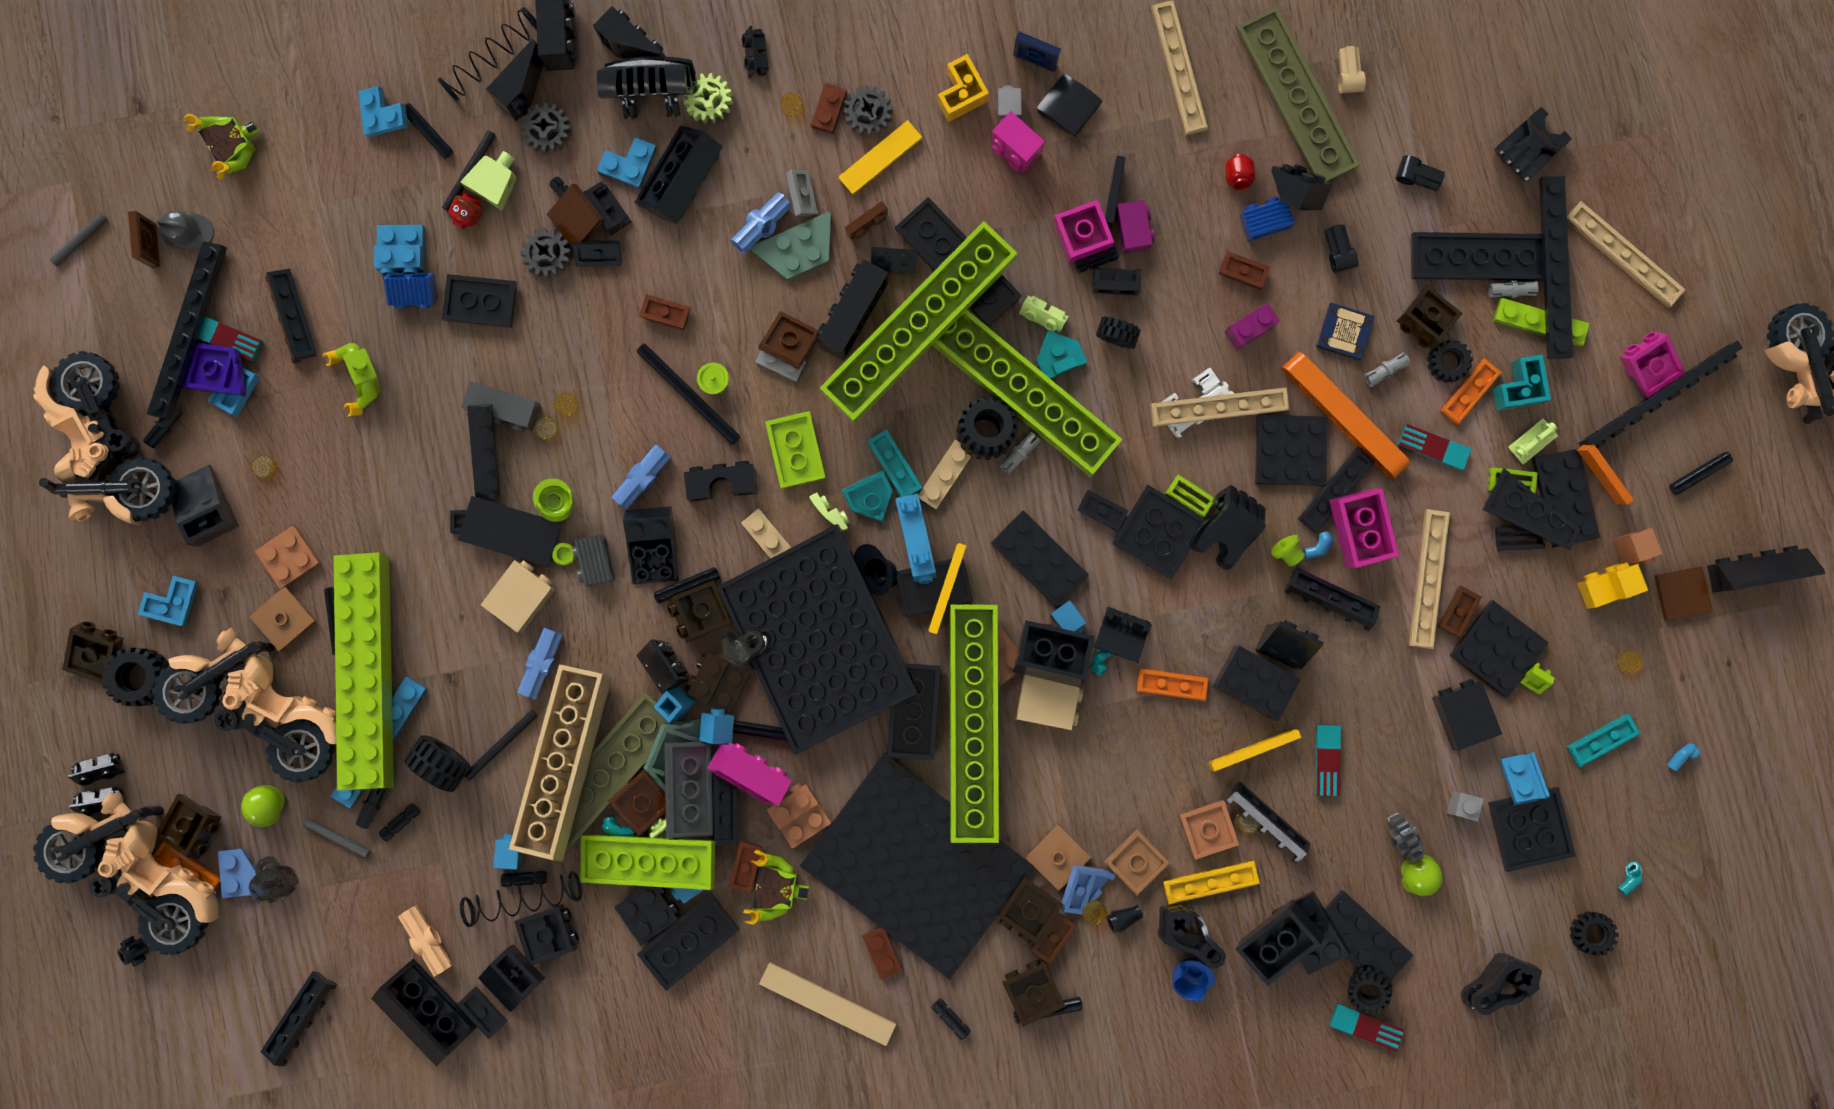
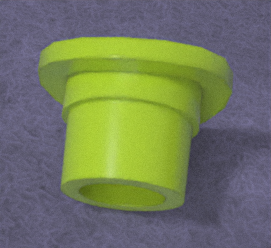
M707 363L698 371L697 383L705 393L711 395L719 394L728 386L729 374L721 364Z
M1291 535L1281 539L1271 549V554L1274 558H1282L1290 567L1298 564L1305 556L1297 543L1300 539L1298 535Z

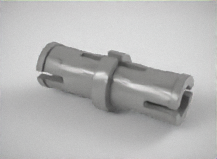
M1511 280L1508 283H1490L1488 287L1490 298L1509 297L1510 299H1516L1517 296H1537L1538 292L1537 281L1517 282L1516 280Z
M1402 352L1389 361H1383L1379 367L1363 375L1364 381L1367 385L1369 384V387H1373L1386 378L1390 379L1396 372L1409 366L1410 359Z
M1030 432L1018 446H1014L1012 448L1013 452L1000 463L999 466L1001 469L1004 468V472L1008 475L1022 461H1026L1028 459L1027 455L1041 442L1038 437L1035 438L1036 435Z

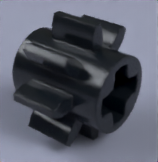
M134 936L123 940L120 943L122 948L117 950L124 965L131 963L133 967L143 963L146 960L145 955L149 953V948L142 938L135 940Z

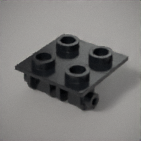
M1107 607L1094 647L1139 663L1145 640L1152 624L1148 620H1143L1115 608Z

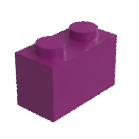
M1145 200L1117 204L1115 214L1123 254L1150 250L1152 242H1155V234L1153 228L1150 229L1148 220H1151V212L1149 206L1146 207Z
M1267 302L1229 326L1225 334L1237 351L1273 329L1280 320Z

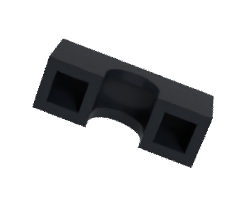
M749 461L735 462V466L726 467V464L712 465V469L703 470L702 466L691 467L689 472H684L686 496L689 502L711 500L712 487L719 480L731 482L734 496L758 494L755 466L749 464Z

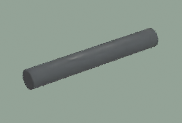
M99 213L49 260L54 265H59L99 228L107 218L102 213Z
M309 818L303 825V827L364 858H367L371 851Z

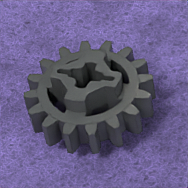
M865 85V91H861L858 87L856 88V95L853 93L849 94L851 101L845 100L844 102L845 107H847V109L843 110L844 116H848L845 119L846 124L852 123L851 130L855 131L858 128L859 135L861 136L864 131L867 132L869 137H871L872 131L879 135L880 127L887 129L885 121L891 122L892 120L890 113L893 112V107L888 106L891 103V99H884L885 91L877 93L876 86L872 91L869 90L868 85ZM859 102V107L853 112L855 104ZM864 105L869 111H872V117L867 111H864ZM882 110H883V115H882V117L878 120V119H877V116H878V114L882 113Z
M544 102L543 108L535 104L536 110L534 111L528 108L527 110L530 115H523L522 118L526 123L520 124V128L524 131L521 135L524 139H527V145L529 147L533 146L536 152L542 148L544 154H547L548 148L556 152L555 146L557 145L563 148L562 140L569 141L566 132H571L570 126L567 125L570 123L568 117H564L565 112L563 109L558 111V107L555 104L550 108L547 102ZM551 115L556 117L560 123L552 121ZM532 133L539 135L540 141L535 139Z
M543 227L542 233L535 229L533 237L528 234L526 235L529 241L528 243L522 242L521 245L525 250L520 251L522 257H526L522 260V263L525 266L529 265L527 268L529 272L535 271L537 277L544 273V276L549 278L550 273L558 276V269L566 270L563 264L570 263L566 255H571L572 252L570 249H567L570 244L567 240L563 241L564 236L562 233L557 235L556 230L553 228L548 233L547 229ZM540 248L549 251L552 258L543 254ZM560 249V256H559V259H558V258H557V251Z
M1400 813L1388 817L1387 823L1390 826V830L1387 833L1391 838L1394 848L1399 851L1401 856L1405 855L1411 863H1416L1423 859L1424 853L1421 847L1423 842L1417 828L1409 820L1405 821Z

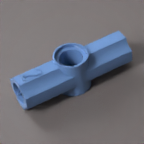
M778 192L760 210H752L746 218V225L730 240L732 245L740 253L746 254L761 237L767 238L773 234L776 229V222L792 207L791 203L783 194Z
M655 444L645 458L631 468L626 476L627 479L611 498L628 510L638 497L654 484L658 473L672 457Z
M545 627L543 628L535 650H532L525 665L526 672L517 693L535 700L538 699L546 677H549L555 665L556 659L554 657L562 641L563 634Z

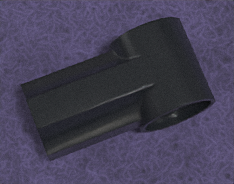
M1404 155L1395 179L1405 185L1416 184L1437 192L1444 180L1445 172L1422 164V161L1417 157Z
M1345 224L1335 225L1326 229L1324 233L1330 250L1329 261L1332 271L1337 273L1358 267V256L1356 250L1353 247L1351 248Z

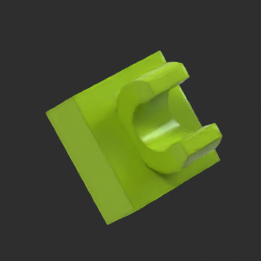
M1536 663L1527 671L1520 683L1540 695L1553 685L1555 678L1550 675L1551 671L1549 669L1543 671L1539 668L1540 664Z

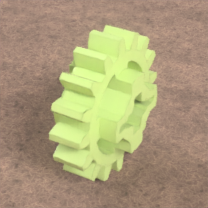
M703 73L700 74V80H697L696 89L690 95H683L687 99L683 103L688 108V114L690 116L693 115L695 121L702 118L704 124L708 122V119L716 123V117L724 119L722 113L730 112L727 105L733 104L730 98L733 93L731 89H728L727 81L723 82L721 76L714 79L712 73L708 75V78H705Z

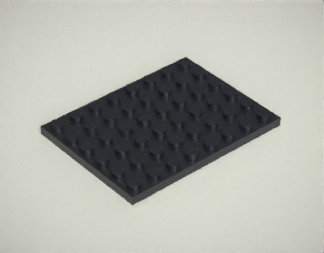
M839 524L717 586V590L794 755L920 694Z
M886 753L882 755L800 865L949 980L994 921L1022 878L1026 877L1033 868L1029 861L1001 840H999V843H951L950 802L894 759L887 757Z

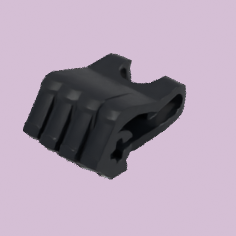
M1543 107L1534 112L1494 149L1498 155L1502 156L1501 158L1504 163L1509 165L1514 173L1519 174L1520 178L1525 182L1547 164L1572 139L1566 131L1559 135L1549 133L1546 130L1545 118L1549 114Z
M1229 485L1216 495L1212 502L1214 507L1220 512L1207 518L1198 527L1190 541L1192 550L1200 553L1206 552L1213 543L1218 542L1220 552L1216 562L1224 570H1229L1236 564L1243 552L1264 531L1266 526V508L1259 503L1257 504L1255 498L1248 497L1246 492L1238 491L1232 485Z
M1181 904L1160 907L1159 929L1157 932L1159 938L1165 944L1196 955L1211 968H1218L1224 964L1226 954L1211 939L1201 916ZM1177 919L1189 930L1190 921L1195 919L1198 934L1184 933L1173 923L1174 920ZM1213 950L1212 955L1207 957L1208 952Z
M1497 953L1480 977L1463 988L1461 992L1462 1002L1482 1015L1491 1014L1506 1005L1521 1003L1526 997H1531L1539 990L1542 970L1510 954ZM1505 982L1512 984L1516 991L1512 994H1501ZM1472 991H1477L1476 993L1473 994V996H1472V998H1471V1001H1472V1002H1470L1469 999H1468V995H1469Z

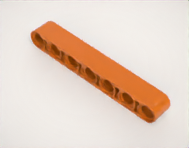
M1297 352L1281 368L1283 373L1360 451L1375 462L1374 465L1389 479L1395 480L1411 464L1407 456L1303 353Z

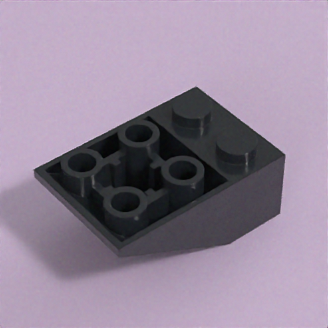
M611 6L593 25L601 43L619 58L666 57L662 52V46L654 39L650 41L646 37L647 33L638 24L636 26L631 24L629 16L621 9L617 11Z
M211 465L176 480L174 486L177 488V493L173 497L175 500L172 506L177 526L186 545L198 547L239 527Z
M672 506L626 510L623 525L632 584L679 580Z
M1284 620V622L1279 621L1278 623L1266 625L1255 650L1299 670L1303 669L1323 646L1324 642L1318 640L1319 636L1307 630L1305 632L1296 630L1297 625Z
M651 639L636 656L661 694H664L667 690L675 688L686 681L688 678L685 674L688 671L681 661H676L673 657L675 651L669 642Z

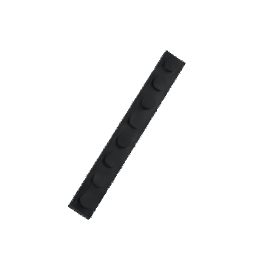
M1565 176L1541 177L1539 179L1547 359L1573 358Z
M204 241L202 243L147 415L170 421L172 419L227 250L221 244Z
M1739 341L1728 344L1578 444L1580 447L1582 445L1601 447L1605 444V438L1608 436L1614 438L1625 431L1623 429L1625 425L1629 423L1632 426L1643 419L1642 414L1646 411L1652 413L1662 406L1660 402L1666 398L1668 401L1674 399L1681 394L1679 390L1684 386L1687 389L1700 382L1698 377L1705 374V376H1708L1719 369L1717 365L1721 362L1726 364L1737 357L1736 352L1743 347Z

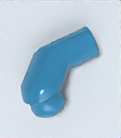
M1326 531L1320 533L1319 542L1316 546L1303 549L1304 558L1307 560L1325 556L1334 544L1331 534Z
M1688 743L1675 753L1667 765L1677 772L1689 757L1696 759L1700 755V749L1695 747V744Z

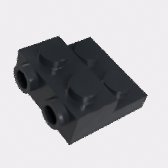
M643 886L614 907L640 946L680 918L678 915L680 910L674 901L670 902L665 896L667 893L665 887Z
M560 904L514 921L528 966L573 952L577 949L576 944H579V936L576 930L572 931L569 922L572 921V915L568 907L564 908V905Z

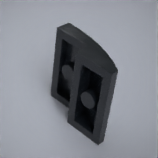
M1063 73L1038 105L1037 110L1038 113L1056 122L1058 128L1076 137L1101 105L1102 99L1087 87Z

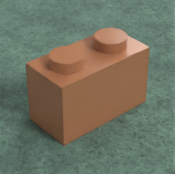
M1653 528L1634 531L1612 539L1621 563L1628 562L1631 565L1638 564L1642 566L1656 561L1654 557L1662 554Z

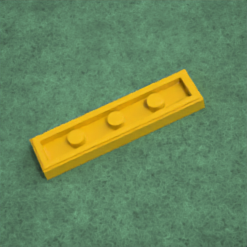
M907 120L842 173L838 179L854 196L920 142L922 136Z
M959 543L956 546L928 630L929 633L935 635L938 633L967 545Z
M1297 729L1288 730L1211 760L1208 763L1209 768L1215 772L1301 738V735Z
M1253 860L1163 881L1169 905L1260 884L1255 861Z

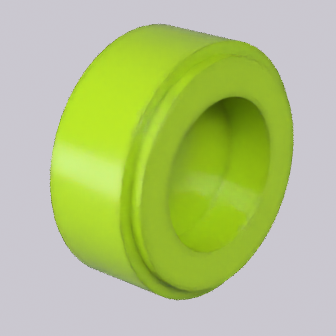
M559 543L556 545L552 552L554 561L562 566L573 564L575 558L572 547L574 546L569 543Z

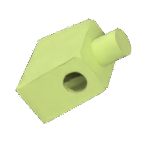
M505 151L501 153L497 161L484 156L462 179L461 183L466 189L503 211L517 179L515 174L508 169L514 158Z

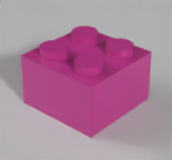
M1010 111L992 130L990 145L992 146V151L997 156H1003L1009 161L1008 165L1014 171H1020L1024 175L1041 157L1045 141Z
M1098 200L1054 216L1053 224L1068 264L1112 248L1114 240Z

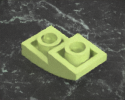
M816 492L809 496L816 509L832 525L839 524L843 532L848 531L846 525L850 522L844 511L839 513L837 508L828 512L827 509L830 508V505L824 495L819 497Z

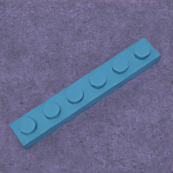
M405 677L392 698L393 743L428 689L410 677ZM336 786L330 797L348 808H353L364 790L337 791Z

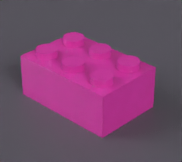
M1372 488L1329 500L1346 567L1357 568L1399 556L1383 488Z
M732 743L728 745L720 744L707 770L761 802L779 806L792 780L786 777L787 773L780 768L767 766L768 761L757 755L755 757L748 755V749L737 743L735 745Z

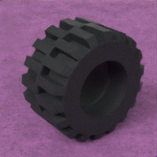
M981 397L978 398L977 402L973 400L969 403L968 407L964 408L956 432L958 433V442L962 441L961 448L963 450L967 448L968 455L976 454V459L981 460V457L984 456L985 460H991L992 456L996 459L1000 457L1001 453L1007 452L1017 432V420H1014L1015 413L1014 411L1009 412L1010 406L1008 404L1003 406L1000 399L995 402L993 397H988L984 401V398ZM979 420H989L997 426L999 435L993 438L983 437L976 431L974 423Z
M126 648V650H119L117 655H112L109 658L111 663H105L104 668L107 671L102 673V678L106 679V682L102 683L103 688H108L106 694L109 697H114L113 701L121 703V705H152L155 699L154 695H152V688H155L154 680L156 677H159V672L163 668L168 667L169 663L163 662L165 657L162 654H157V651L148 648ZM136 664H140L145 671V682L138 690H135L129 681L130 671Z
M426 735L419 737L404 759L409 769L432 786L447 792H454L471 768L467 760L457 751L438 739Z

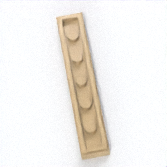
M1174 0L1152 5L1151 11L1184 134L1187 136L1207 131L1208 125Z
M1582 201L1567 215V223L1667 308L1672 307L1686 289Z
M1287 387L1151 403L1152 427L1288 411Z
M1425 510L1408 645L1411 647L1434 649L1450 512Z
M769 962L759 983L884 1046L887 1045L896 1026L895 1022L772 962Z

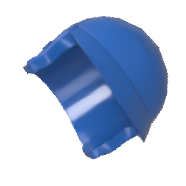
M1197 958L1181 960L1174 967L1172 973L1173 989L1179 996L1189 1001L1195 1002L1204 999L1206 991L1215 983V976L1212 970Z

